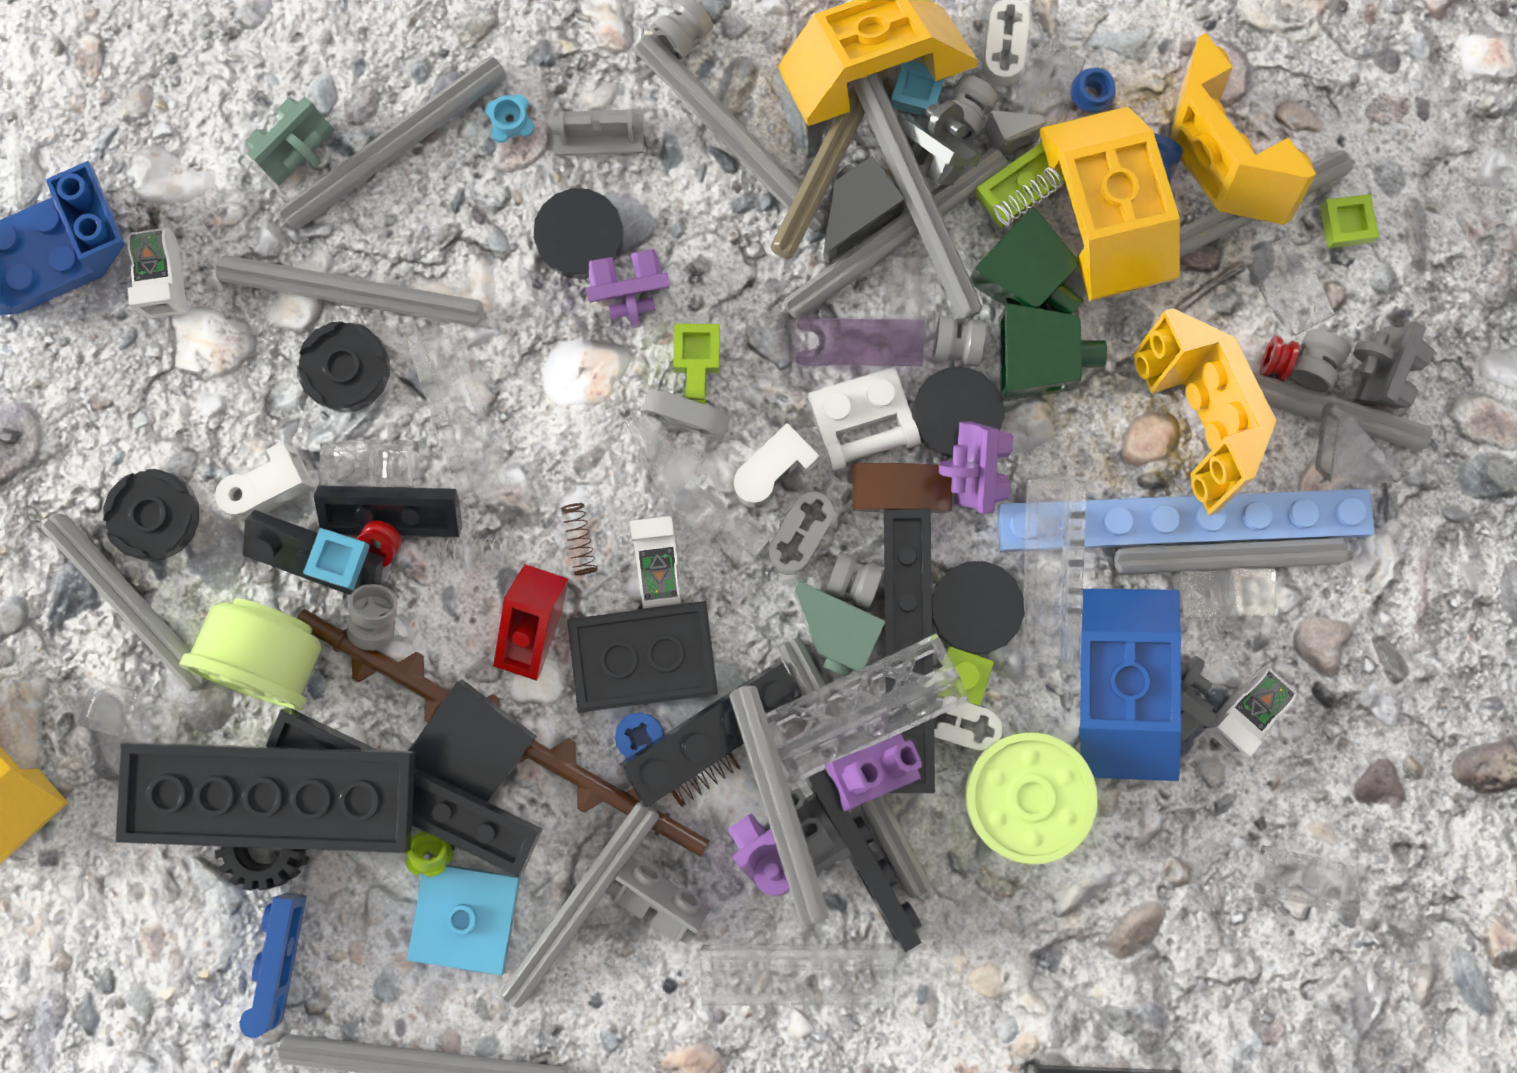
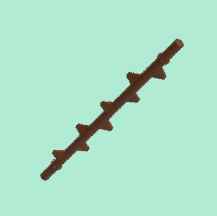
M303 609L298 614L297 619L312 628V635L333 646L335 652L342 651L352 657L353 680L361 682L378 672L424 698L425 722H429L450 692L424 677L423 654L415 652L402 661L397 662L378 650H363L354 646L348 639L347 629L342 630L307 609ZM493 694L487 697L500 707L499 697ZM570 738L552 749L534 740L519 761L521 763L526 759H530L577 786V809L583 813L605 802L622 813L629 815L635 805L641 802L634 789L625 792L577 765L576 742ZM656 810L659 814V819L651 828L655 831L654 835L659 836L661 834L701 857L710 840L670 818L668 812L663 814Z

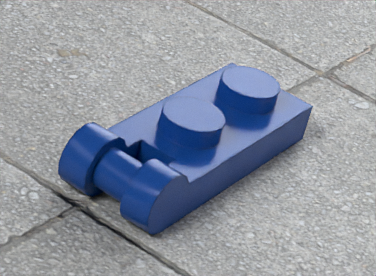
M289 892L273 897L272 903H269L265 908L261 923V930L266 933L263 952L258 953L252 968V981L257 982L252 1008L246 1010L239 1020L241 1032L247 1037L257 1038L279 1026L284 1018L307 895Z

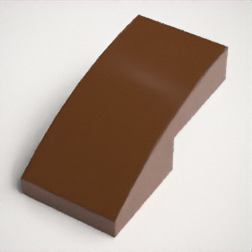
M856 463L852 465V511L884 513V509H930L931 513L944 514L952 511V477L939 474V464Z

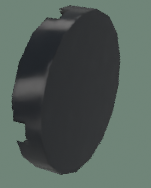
M571 188L556 193L541 206L534 220L533 239L540 258L551 269L567 278H589V261L613 257V260H615L623 248L624 228L617 208L606 196L591 189Z
M344 321L330 322L315 329L303 342L299 352L301 356L299 366L297 365V377L304 392L321 407L335 412H355L371 405L384 392L390 377V357L383 342L366 326L360 324L345 323Z
M966 367L945 368L929 376L918 389L912 407V418L917 425L921 442L930 450L933 449L936 453L942 454L941 456L953 459V447L958 445L959 422L971 421L1001 430L1005 417L1003 398L996 385L981 372Z
M144 469L146 471H140L136 474L131 473L121 478L109 491L102 508L103 521H106V529L108 531L106 534L110 543L123 554L144 561L165 560L181 552L193 539L200 521L199 503L192 488L180 477L159 469Z
M986 561L965 562L950 569L936 584L932 596V622L938 635L951 647L971 654H988L1007 645L1019 632L1025 615L1024 596L1017 581L1002 567Z

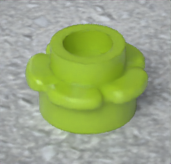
M422 831L412 837L411 851L405 853L406 857H408L405 861L406 867L416 876L424 874L426 877L438 876L445 871V865L452 861V846ZM426 854H433L431 859L424 858Z

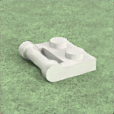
M895 366L808 393V400L832 471L845 468L846 462L901 445L910 448L921 444L919 431L912 418ZM893 417L896 419L898 428L840 445L836 436L838 434Z

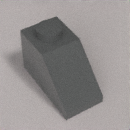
M873 156L861 164L858 161L851 162L836 176L837 180L834 184L823 258L827 264L901 214L904 197Z

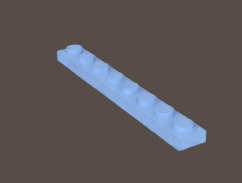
M1370 489L1237 494L1218 513L1208 515L1203 502H1200L1196 496L1003 503L997 506L1000 552L1357 538L1375 535Z

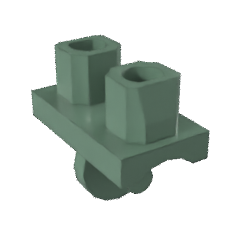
M305 96L299 102L292 98H287L277 108L276 116L280 121L269 132L265 129H256L245 140L246 145L250 149L247 155L278 186L303 161L315 169L321 161L313 151L335 130L320 114L316 106Z

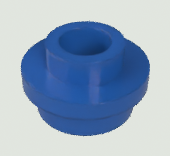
M1088 68L1081 71L1071 84L1073 102L1079 109L1087 113H1100L1106 110L1116 95V86L1112 75L1102 68ZM1086 87L1094 88L1098 93V97L1096 98L1088 94Z

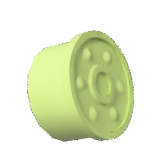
M236 598L232 604L223 602L211 606L191 653L183 654L179 666L195 675L242 694L281 707L303 711L307 701L303 694L321 654L322 647L319 639L311 635L312 628L301 620L271 607Z
M1034 732L1013 734L989 746L979 756L970 770L964 796L969 819L984 843L999 855L1025 864L1053 862L1075 850L1091 830L1096 816L1098 798L1094 777L1083 757L1066 742L1054 736Z

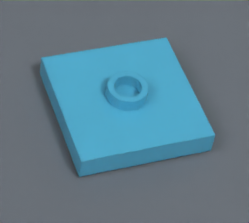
M445 865V871L435 877H426L422 874L407 961L503 975L506 968L521 876Z

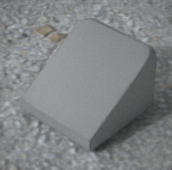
M992 111L989 113L985 132L992 147L999 149L1005 156L1036 143L1040 137L1039 130L1044 127L1046 121L1043 116Z

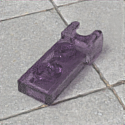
M797 317V327L800 330L812 331L819 338L818 344L814 349L802 350L797 353L796 364L829 366L830 364L923 367V319Z

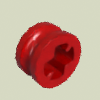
M1274 335L1264 352L1260 374L1269 376L1271 373H1275L1278 380H1287L1297 361L1300 347L1299 342L1291 340L1288 344H1285L1282 337Z
M382 521L367 523L356 538L370 545L368 552L384 557L383 568L393 561L402 544L398 531L390 524ZM375 540L382 544L381 549L373 545Z

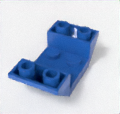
M89 161L45 179L52 195L51 198L0 220V315L20 314L102 278L125 246V241L95 170Z
M1082 589L1080 755L1088 764L1094 778L1179 781L1181 747V623L1179 590Z

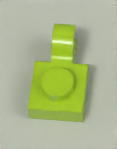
M674 324V373H687L686 398L705 405L706 373H720V324Z

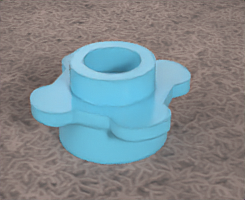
M505 95L487 104L485 113L492 121L491 136L496 142L505 143L510 137L518 135L528 137L533 133L535 126L533 121L528 118L527 109L529 102L523 95ZM511 115L514 117L512 122L506 121L507 116Z

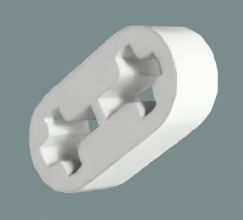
M1020 0L998 1L993 6L987 23L982 69L986 80L999 87L1009 86L1017 81L1026 59L1030 13L1027 6ZM1004 15H1011L1012 22L1015 23L1011 35H1004ZM1002 49L1008 50L1007 62L1010 66L1007 71L1000 70V64L997 62Z
M934 694V703L942 704L941 712L955 717L953 725L944 722L937 723L934 729V738L976 751H984L1000 740L1002 724L994 712L952 697ZM980 716L986 718V727L992 729L991 737H982L980 742L976 743L973 741L974 733L972 731L960 728L961 720L977 722Z

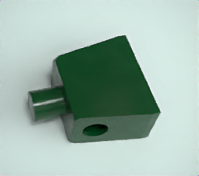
M1034 207L978 263L970 277L975 288L1004 306L1006 304H1014L1042 309L1047 304L1055 312L1072 315L1084 302V299L1065 284L1079 266L1078 259Z
M1006 304L999 317L1000 395L1003 401L1073 390L1081 381L1082 368L1105 367L1107 361L1106 341L1081 340V320L1076 315Z

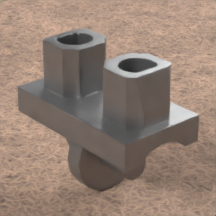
M1417 321L1410 322L1409 326L1406 327L1386 326L1382 331H1376L1373 341H1360L1356 344L1353 355L1363 362L1360 374L1364 376L1355 397L1356 401L1364 406L1383 404L1394 409L1410 408L1414 404L1418 390L1406 378L1409 371L1423 370L1429 365L1435 351L1422 339L1426 330L1425 326Z

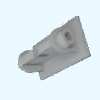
M643 109L554 112V116H551V133L554 135L555 156L644 153Z
M631 856L608 890L610 894L615 896L613 902L619 904L640 919L643 918L649 907L658 911L650 926L671 939L675 944L681 941L688 946L710 911V908L704 905L696 894L687 889H680L662 877L656 867L646 862H640L633 856Z

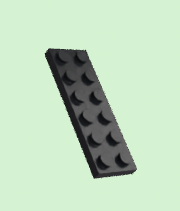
M121 743L115 843L407 853L411 851L415 751Z

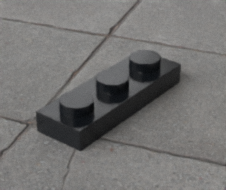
M318 485L313 496L319 528L338 534L359 535L364 526L372 521H382L390 524L398 531L400 536L459 537L462 530L458 489Z
M254 510L245 519L243 556L351 595L355 589L363 585H381L384 557L367 552L355 588L351 590L303 573L316 540L317 532Z

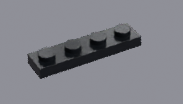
M780 662L774 663L739 686L748 685L757 688L769 727L805 704L787 669ZM731 692L619 763L641 803L646 807H649L744 744L731 703Z
M821 769L805 778L813 794L852 855L849 859L898 947L902 951L907 952L921 944L922 942L916 930L921 928L922 924L908 901L900 904L891 888L897 885L898 881L884 858L876 861L869 849L868 844L873 842L874 838L863 818L859 815L853 819L848 810H843L838 787L825 769Z

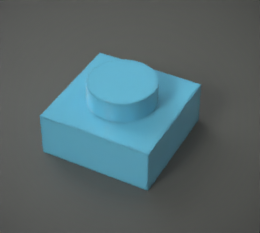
M914 61L902 63L891 98L892 107L916 115L926 116L927 108L932 104L937 105L944 79L935 82L924 64Z
M320 528L303 573L354 590L370 545L366 542Z

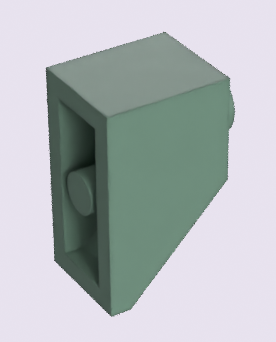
M799 581L794 595L816 655L825 659L822 667L846 679L849 678L851 672L857 675L862 674L886 621Z

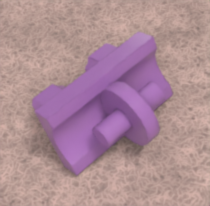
M655 249L632 253L631 257L636 278L623 281L617 280L613 257L589 261L590 287H586L588 302L592 303L625 296V303L609 305L611 319L629 316L632 329L641 327L638 314L656 311L654 299L651 297L635 300L634 295L670 288L668 272H662L661 263Z
M971 421L959 422L958 445L953 447V460L939 463V474L952 477L951 492L955 493L956 505L974 508L981 514L994 513L995 503L1010 498L1011 482L1007 475L997 472V458L1009 457L1012 453L1013 435L1011 433Z
M899 734L825 765V768L838 787L843 810L847 811L921 779L917 769L922 767V762L913 742L910 740L904 741L902 734Z
M752 813L730 827L728 832L740 849L732 855L738 867L765 894L779 897L789 893L790 888L772 830L770 829L766 832Z

